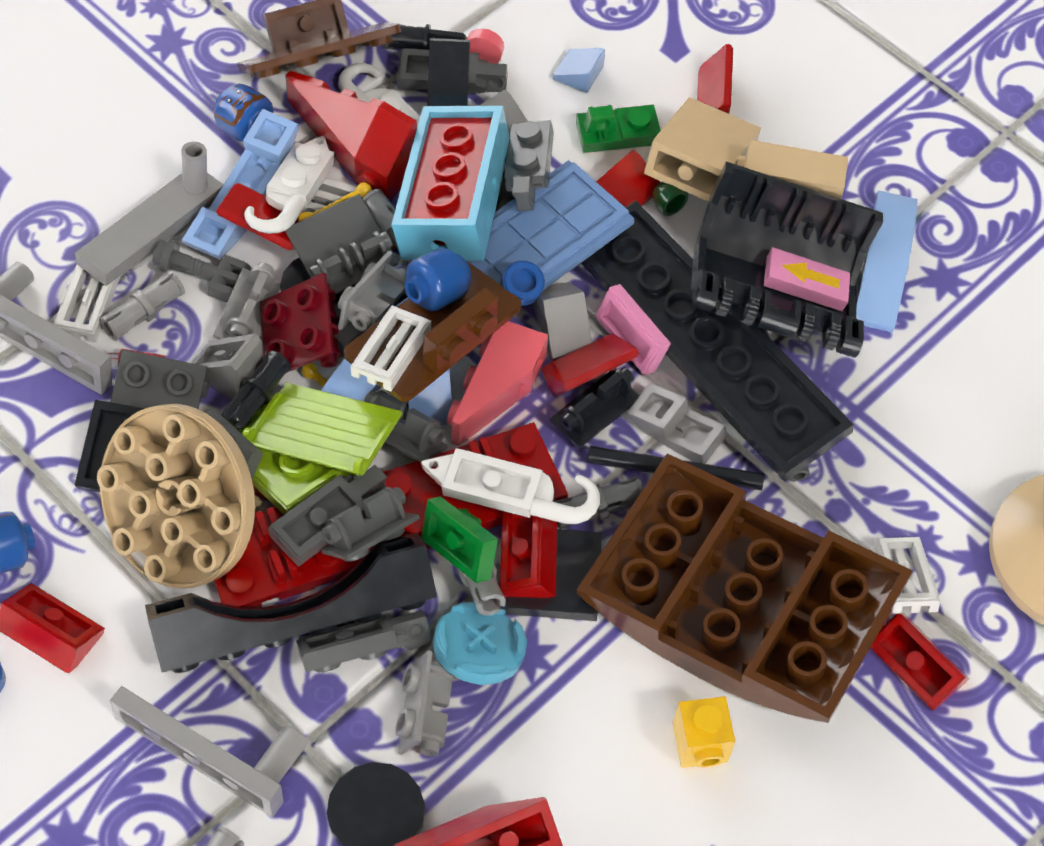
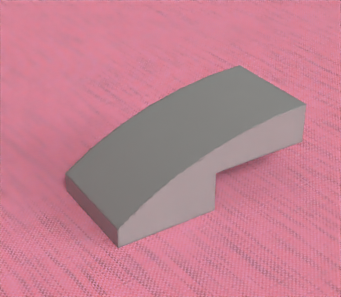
M653 383L646 387L627 412L628 418L651 437L678 454L697 463L706 464L727 436L724 424L689 410L687 398Z

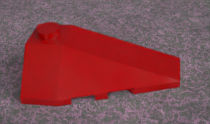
M290 70L285 74L287 100L317 137H325L329 151L334 152V158L356 184L365 182L371 186L372 190L381 189L390 201L401 190L417 131V121L385 101L372 98L369 102L357 99L355 91L345 88L341 93L332 91L325 81Z

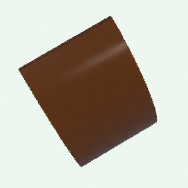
M667 453L577 588V594L593 609L631 638L692 675L761 706L789 715L829 723L909 581L913 570L829 530L824 538L746 501L747 491Z

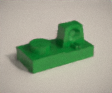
M654 104L615 108V110H613L612 105L588 107L587 113H577L576 126L583 153L652 146L654 138L661 131Z
M441 496L428 499L421 539L475 583L491 580L498 538L483 528L481 520L468 512V509H456L455 506H452Z

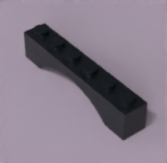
M416 532L373 545L369 548V553L362 557L339 580L315 594L291 603L268 607H238L213 602L196 594L188 593L147 604L145 609L161 672L172 670L174 673H184L197 668L200 662L210 659H235L242 656L247 649L261 645L268 648L279 647L290 642L291 637L305 633L312 635L326 634L336 629L338 624L352 620L360 623L373 621L382 615L381 612L396 608L413 610L423 606L426 600L436 598L437 592L426 544Z

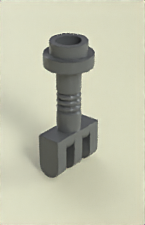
M171 239L168 242L161 240L158 243L152 259V263L158 265L159 270L166 273L175 267L210 281L207 295L226 303L230 298L242 268L251 271V266L248 263L224 254L219 266L193 258L180 252V243Z

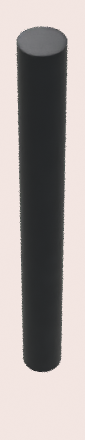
M590 446L587 463L654 473L664 457ZM685 461L737 487L762 491L764 473Z

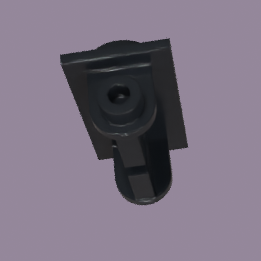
M626 367L620 370L617 368L610 370L549 418V421L580 449L629 410L640 395L631 388V383L634 381L633 374Z

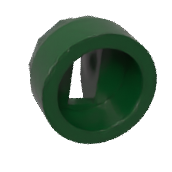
M660 182L654 188L653 198L656 207L664 216H672L685 206L689 194L673 185Z

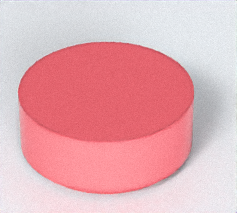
M481 28L471 31L466 39L470 40V53H479V58L487 60L488 63H499L505 48L502 38L489 29Z

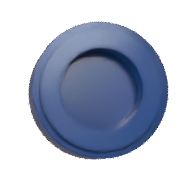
M520 260L511 263L505 269L500 285L506 291L520 298L521 306H526L534 303L539 298L544 289L545 279L537 265L529 261Z

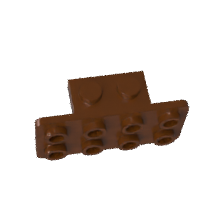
M313 0L264 13L263 18L273 53L240 61L237 64L239 71L250 73L251 77L257 76L258 79L281 73L279 66L284 64L295 66V68L305 67L318 63L317 55L320 54L340 57L356 52L354 46L361 43L362 46L370 45V47H375L393 42L392 34L401 32V28L398 23L383 22L349 31L341 0Z
M466 261L471 271V281L468 293L461 301L439 311L430 312L421 308L409 298L397 307L431 320V331L424 335L423 344L391 392L386 391L401 402L412 400L518 314L521 310L520 298L506 291L502 285ZM381 320L345 347L344 356L350 364L354 362ZM397 321L369 364L373 366L376 364L386 349V345L392 336L396 334L403 321ZM416 326L413 327V329L411 330V332L409 333V335L407 336V338L405 339V341L403 342V344L401 345V347L399 348V350L397 351V353L385 369L386 371H388L393 361L395 360V358L397 357V355L399 354V352L401 351V349L403 348V346L415 330ZM378 381L377 384L383 388V383Z

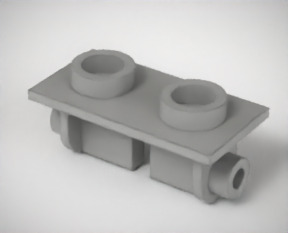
M388 251L377 264L371 262L365 269L361 281L355 287L348 286L341 295L338 302V308L341 309L338 325L340 330L350 321L360 331L369 329L387 313L390 304L394 305L406 292L407 270L403 268L397 269L390 265L391 251Z
M259 263L251 271L242 268L212 337L222 339L256 334L260 337L262 332L260 301L278 294L280 290V284L275 282L274 269L271 265Z
M429 650L413 664H409L403 675L402 691L406 692L405 705L398 716L395 729L396 735L400 737L398 754L403 755L414 746H419L422 755L437 756L439 749L445 746L448 714L432 710V705L443 708L449 706L453 675L448 673L438 660L432 661L433 652Z

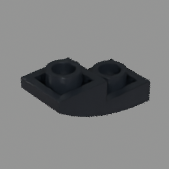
M430 38L427 106H468L470 40Z

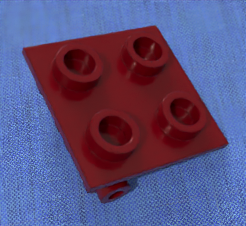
M326 273L319 274L260 301L264 359L269 351H276L291 364L290 371L316 360L320 361V366L324 368L338 365L337 359L341 357V350L338 349L337 338L333 337L339 333V328L335 325L338 321L334 309V299L336 296L335 291L330 289V284L327 283Z

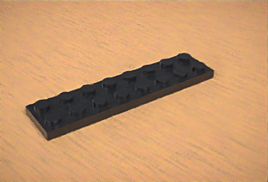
M637 201L625 207L634 218V224L581 262L606 291H608L609 287L621 284L671 343L665 353L669 359L784 482L853 433L854 424L761 328L755 326V322L752 325L741 322L742 309L739 306L732 304L725 317L715 314V306L711 312L692 307L693 291H690L693 258Z

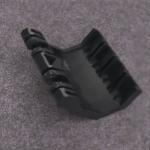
M726 161L710 194L694 247L690 291H693L692 307L711 312L715 306V314L725 317L732 304L742 307L741 322L752 325L755 321V326L790 338H793L796 334V339L807 342L813 331L816 330L822 332L823 348L833 351L836 347L837 353L856 358L861 351L864 341V321L856 317V285L865 255L883 224V212ZM772 247L849 272V300L843 312L765 287L766 260Z

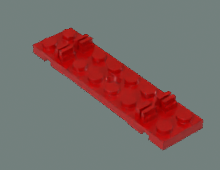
M535 422L487 438L485 436L479 438L478 441L473 440L466 445L457 447L458 449L543 470V473L548 475L553 482V501L568 498V492ZM456 448L439 453L433 458L454 454ZM419 461L383 472L387 476L386 487L392 489L398 487L403 491L406 502L402 504L404 512L418 514L420 517L419 520L404 528L405 532L399 537L416 532L421 537L427 500L440 496L452 506H455L456 509H468V512L481 520V526L486 530L502 525V512L504 511L444 496L442 487L422 469V464ZM271 507L264 512L259 511L255 513L251 537L242 557L227 574L213 582L221 603L238 607H262V603L279 597L281 601L313 590L318 586L339 580L360 559L344 561L341 558L322 554L320 550L298 567L269 536L268 528L270 525L284 516L277 508ZM425 543L427 549L432 548L427 543Z

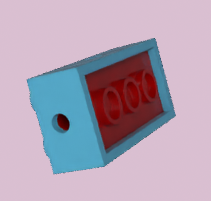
M423 106L391 224L401 260H413L433 250L446 248L461 255L466 261H484L506 165L510 139L503 106Z

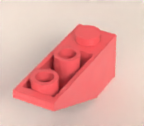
M508 321L481 343L479 356L482 358L477 367L470 366L463 384V390L466 392L461 401L454 400L447 417V424L452 426V444L462 445L532 391L546 359L548 334Z

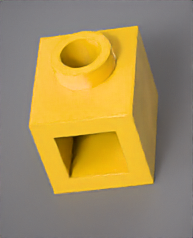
M726 696L678 702L672 725L681 768L694 766L708 768L728 762L735 744V736Z

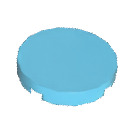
M465 602L451 607L449 613L439 618L432 646L436 659L448 673L465 682L487 685L501 683L514 676L523 663L527 638L522 625L516 619L513 622L509 617L505 616L506 611L501 608V611L486 616L478 613L475 602Z

